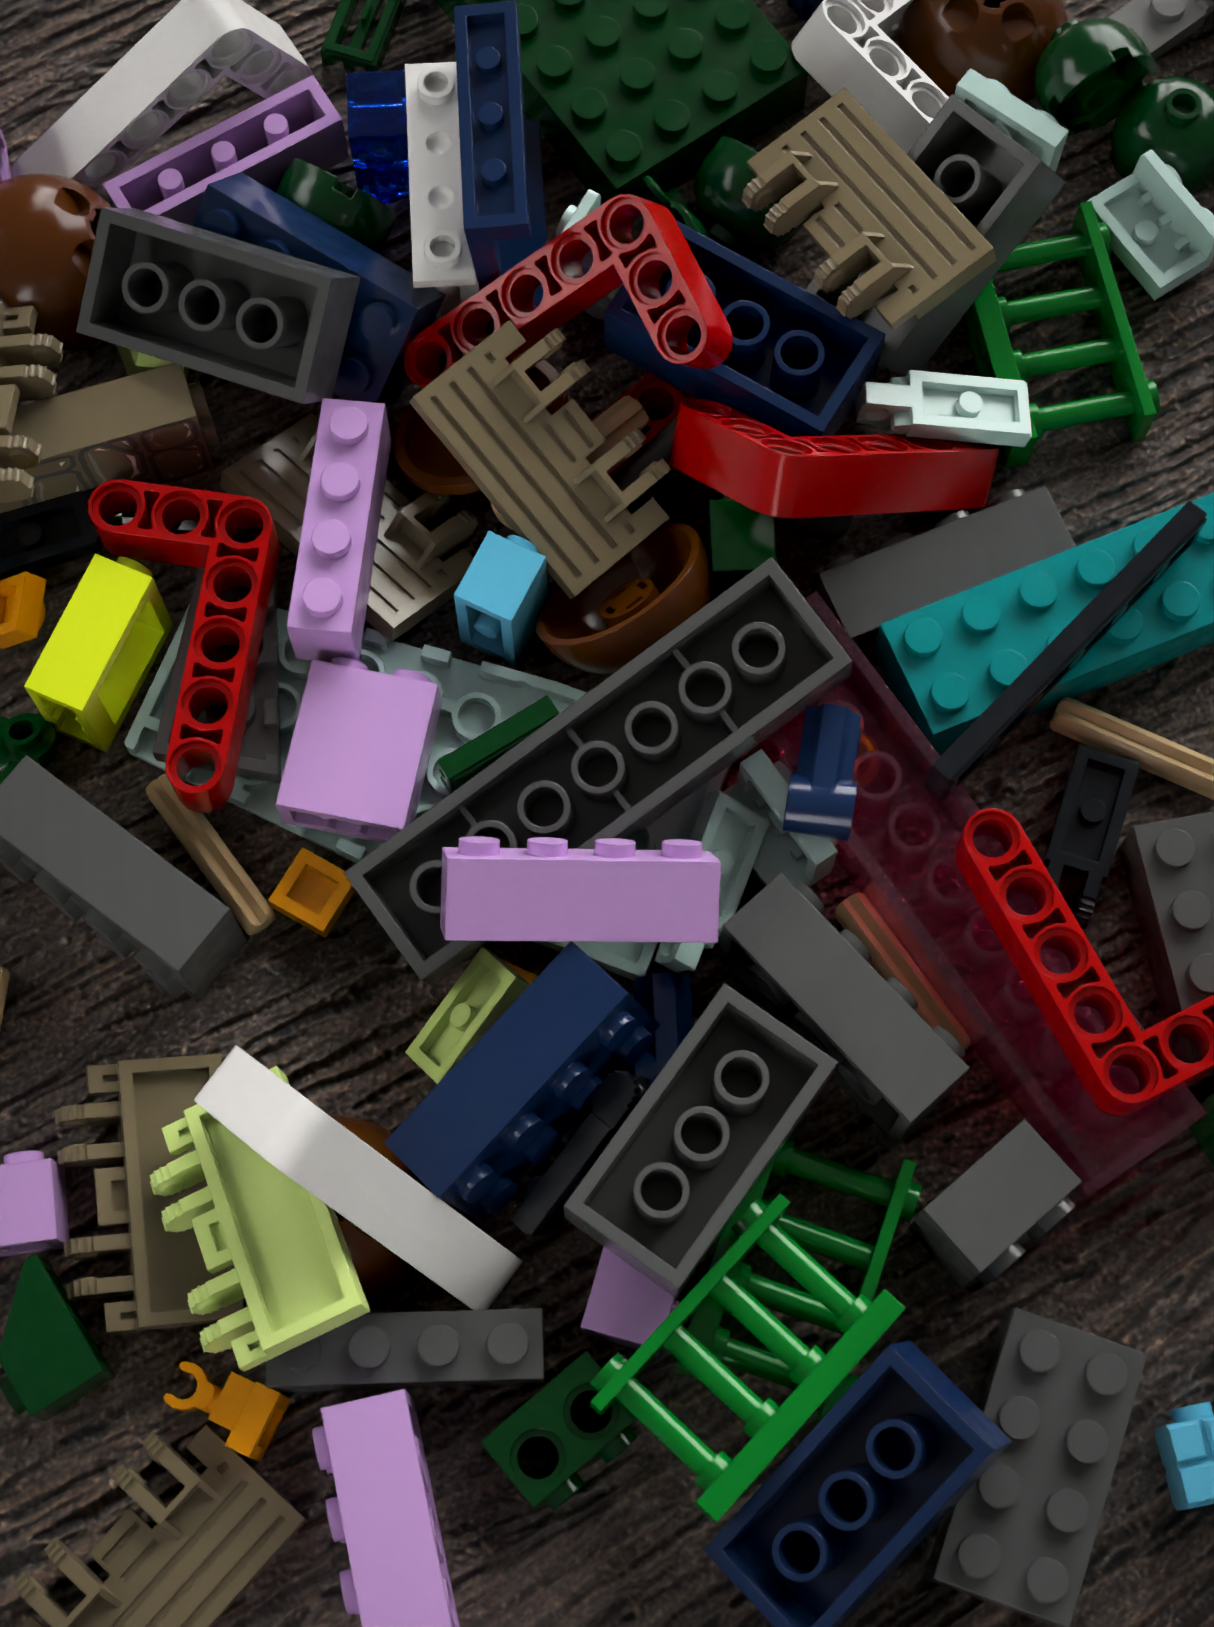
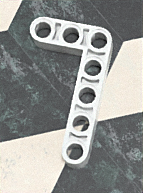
M181 0L17 159L10 172L11 178L35 173L54 174L80 182L100 195L104 191L103 183L122 174L225 75L267 99L311 76L312 70L282 27L244 1Z
M823 0L792 41V52L795 59L832 97L843 88H846L907 154L949 99L886 35L913 0Z
M235 1045L194 1099L197 1104L270 1164L472 1310H488L523 1262L237 1045Z

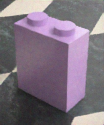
M335 657L331 659L330 663L312 659L275 803L283 823L385 843L415 821L442 707L438 684L430 682V679L424 674L412 670L398 669L393 671L391 675L370 671L365 664L350 658Z

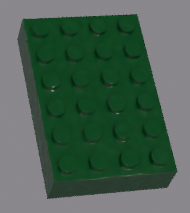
M513 0L435 1L454 24V6ZM516 0L520 23L524 112L531 121L540 120L543 136L584 187L601 195V205L619 194H632L648 200L654 194L643 180L646 176L652 177L666 194L673 187L678 188L697 175L705 157L722 136L735 139L746 145L804 108L808 72L795 59L792 47L752 0Z

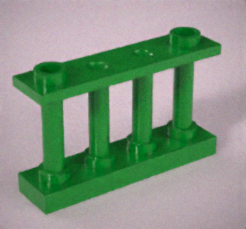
M1092 201L1079 204L1069 235L1018 244L997 271L999 273L1077 258L1085 287L1007 301L1004 296L997 297L992 281L995 279L994 275L962 317L978 376L1024 380L1026 382V379L1109 363L1117 393L1040 408L1037 407L1036 403H1029L1032 437L1025 447L1000 445V453L1005 468L1028 463L1036 440L1042 437V432L1125 416L1132 442H1137L1145 439L1155 416L1160 412V398L1157 386L1153 380H1146L1110 263V233L1105 222L1098 223ZM1093 310L1101 336L1099 340L1022 354L1020 349L1012 350L1008 336L1011 325Z
M788 1138L720 1235L708 1272L740 1238L731 1228L743 1213L757 1199L762 1201L767 1207L770 1205L771 1201L762 1199L770 1174L783 1178L784 1173L787 1172L884 1207L872 1245L784 1214L775 1223L803 1249L864 1270L855 1297L858 1298L862 1293L872 1302L898 1220L907 1223L911 1222L920 1197L922 1185L911 1181L917 1163L904 1158L897 1168L892 1182L794 1147L795 1140ZM742 1262L729 1274L764 1307L844 1335L834 1325L838 1318L813 1295L751 1273L753 1266ZM710 1295L693 1314L688 1331L724 1365L795 1390L798 1385L788 1377L792 1370L775 1354L730 1338L731 1330L719 1326L724 1307ZM677 1360L674 1372L699 1381L697 1377ZM848 1373L820 1405L814 1423L818 1424L860 1377Z
M781 1193L768 1207L757 1199L731 1228L740 1238L628 1361L618 1352L590 1383L599 1392L591 1400V1407L600 1416L617 1399L698 1476L694 1483L704 1493L696 1500L694 1505L713 1524L719 1521L906 1309L886 1289L873 1302L862 1293L856 1298L775 1223L784 1215L790 1204ZM756 1244L838 1318L834 1325L844 1335L827 1354L816 1345L810 1350L729 1275ZM710 1295L792 1370L788 1377L798 1387L780 1407L770 1397L763 1402L683 1327ZM663 1347L745 1423L741 1429L751 1440L733 1460L724 1451L716 1455L636 1379L639 1373Z

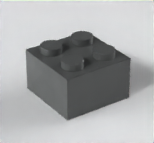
M1024 1119L928 1204L908 1229L961 1289L975 1277L984 1286H987L1026 1251L1017 1242L1024 1233L1035 1242L1076 1206L1067 1197V1194L1082 1181Z

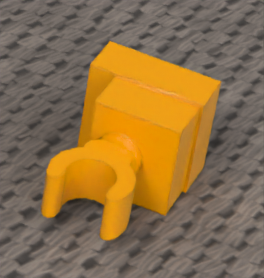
M187 1361L181 1362L179 1365L180 1369L195 1377L197 1381L196 1392L188 1399H180L166 1393L163 1396L164 1401L172 1408L182 1412H195L200 1409L210 1414L208 1420L231 1430L224 1446L261 1462L291 1399L271 1388L265 1387V1385L257 1381L255 1383L232 1371L222 1389L212 1384V1379L208 1372L199 1365Z

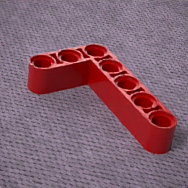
M619 194L603 203L417 334L408 343L405 350L404 367L407 376L413 383L420 387H426L442 374L439 368L442 354L445 352L447 356L444 369L446 371L486 339V327L492 318L495 324L494 332L510 320L526 340L524 345L506 358L507 362L536 344L555 328L561 327L622 284H624L656 349L664 359L673 364L709 370L720 366L728 358L732 349L733 334L680 227L668 208L632 194ZM642 214L644 219L643 230L640 236L633 241L631 236L634 220ZM591 249L593 263L590 270L583 275L582 261L585 254ZM670 268L672 284L669 291L664 296H661L659 281L662 274ZM542 284L543 298L540 305L535 309L533 303L534 293L537 287ZM698 323L701 330V339L697 348L690 352L687 346V336L690 329Z
M689 398L681 400L679 404L669 465L756 512L779 518L984 508L987 505L1001 446L907 437L906 434L790 437L730 406L710 400Z
M124 479L109 480L100 484L92 492L88 501V513L103 546L110 553L132 559L205 568L165 764L166 774L179 801L189 810L198 813L212 812L221 808L229 800L234 787L279 556V539L268 507L260 500L249 496ZM119 513H135L134 518L124 525L113 526L109 524L111 519ZM184 520L198 522V525L186 534L171 532L178 523ZM255 528L262 531L251 542L239 543L234 541V537L242 530ZM236 586L250 588L249 594L240 601L226 602L221 600L223 594L228 589ZM233 645L239 648L237 654L231 660L218 663L209 660L211 653L218 647ZM210 705L227 707L225 715L217 722L204 724L197 721L199 713ZM199 765H209L215 768L213 777L207 783L200 786H191L184 783L186 775Z
M997 808L983 809L971 816L955 847V860L958 869L1096 1106L1110 1115L1124 1116L1131 1114L1214 1071V994L1141 1031L1021 824L1012 814ZM979 835H990L996 838L1003 846L1004 855L996 858L986 857L975 848L973 838ZM1019 891L1030 895L1036 903L1037 913L1029 916L1016 913L1008 905L1006 894ZM1051 948L1063 952L1069 959L1071 972L1055 974L1047 970L1042 964L1040 951ZM1086 1006L1097 1010L1105 1023L1104 1032L1093 1034L1084 1031L1076 1022L1074 1016L1075 1008ZM1182 1035L1188 1038L1195 1045L1197 1061L1195 1063H1184L1178 1060L1169 1048V1036ZM1122 1065L1131 1069L1139 1081L1138 1093L1124 1094L1117 1090L1109 1077L1110 1066Z

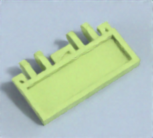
M278 1066L269 1069L289 1084L286 1074ZM199 1104L183 1110L184 1118L161 1128L169 1153L174 1157L194 1147L196 1150L167 1163L164 1167H159L158 1170H154V1173L149 1175L153 1194L166 1197L167 1195L180 1193L181 1190L191 1188L205 1180L208 1185L178 1200L177 1203H171L169 1207H165V1210L161 1211L163 1216L161 1219L165 1231L178 1233L180 1231L185 1232V1230L192 1229L193 1227L207 1271L211 1274H215L229 1266H235L234 1269L205 1282L204 1285L197 1286L190 1293H187L189 1298L187 1301L191 1313L211 1314L244 1298L247 1303V1307L218 1320L217 1323L210 1324V1326L203 1328L204 1330L199 1332L201 1336L199 1339L204 1353L216 1354L232 1347L239 1369L245 1372L370 1312L334 1209L270 1164Z

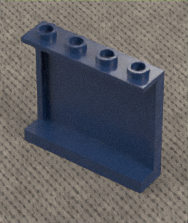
M516 0L454 6L463 224L480 290L547 244L540 120L525 121L520 23ZM542 284L537 287L534 293L533 303L535 309L540 305L543 298ZM492 318L489 321L491 333L494 332L495 325Z

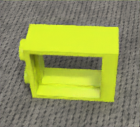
M96 553L94 554L24 685L45 721L53 723L56 732L106 753L174 625L163 602V597L160 595L152 577V572L135 560L121 556L115 562Z

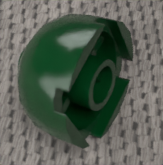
M1110 18L1086 19L1081 22L1073 20L1063 24L1052 34L1050 42L1042 52L1034 73V91L1042 110L1051 114L1059 125L1069 131L1067 136L1077 135L1072 125L1088 121L1094 130L1115 119L1131 94L1145 85L1143 78L1148 73V70L1155 76L1158 68L1143 40L1132 28Z
M1170 76L1150 81L1134 91L1117 115L1111 130L1110 141L1114 152L1111 159L1117 173L1123 179L1133 173L1139 157L1145 152L1153 150L1164 164L1172 166L1177 171L1182 185L1192 196L1211 185L1214 181L1213 90L1193 78Z
M722 136L705 157L696 175L694 188L697 208L710 223L706 230L711 239L732 251L740 245L754 252L774 250L789 242L808 219L796 228H792L784 236L780 235L779 237L771 234L763 224L765 223V214L769 212V209L774 204H778L780 199L798 185L775 202L770 203L768 207L763 208L762 211L758 210L755 212L751 208L749 209L741 199L743 189L747 186L746 184L756 178L755 174L749 169L747 161L758 152L735 139Z
M294 158L289 169L285 170L281 178L277 194L377 253L387 240L397 213L359 188L354 190L339 182V177L308 162Z

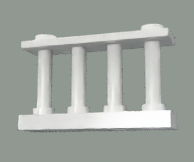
M456 62L405 64L414 288L435 287L438 291L446 294L434 322L480 291L463 224Z

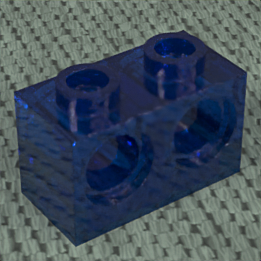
M405 70L346 73L348 137L357 188L382 203H394L402 198H410Z

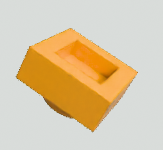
M25 571L0 581V649L37 638L38 631L46 615L43 599L47 579Z
M302 847L268 902L273 909L326 938L356 890L345 876L344 872L346 871Z

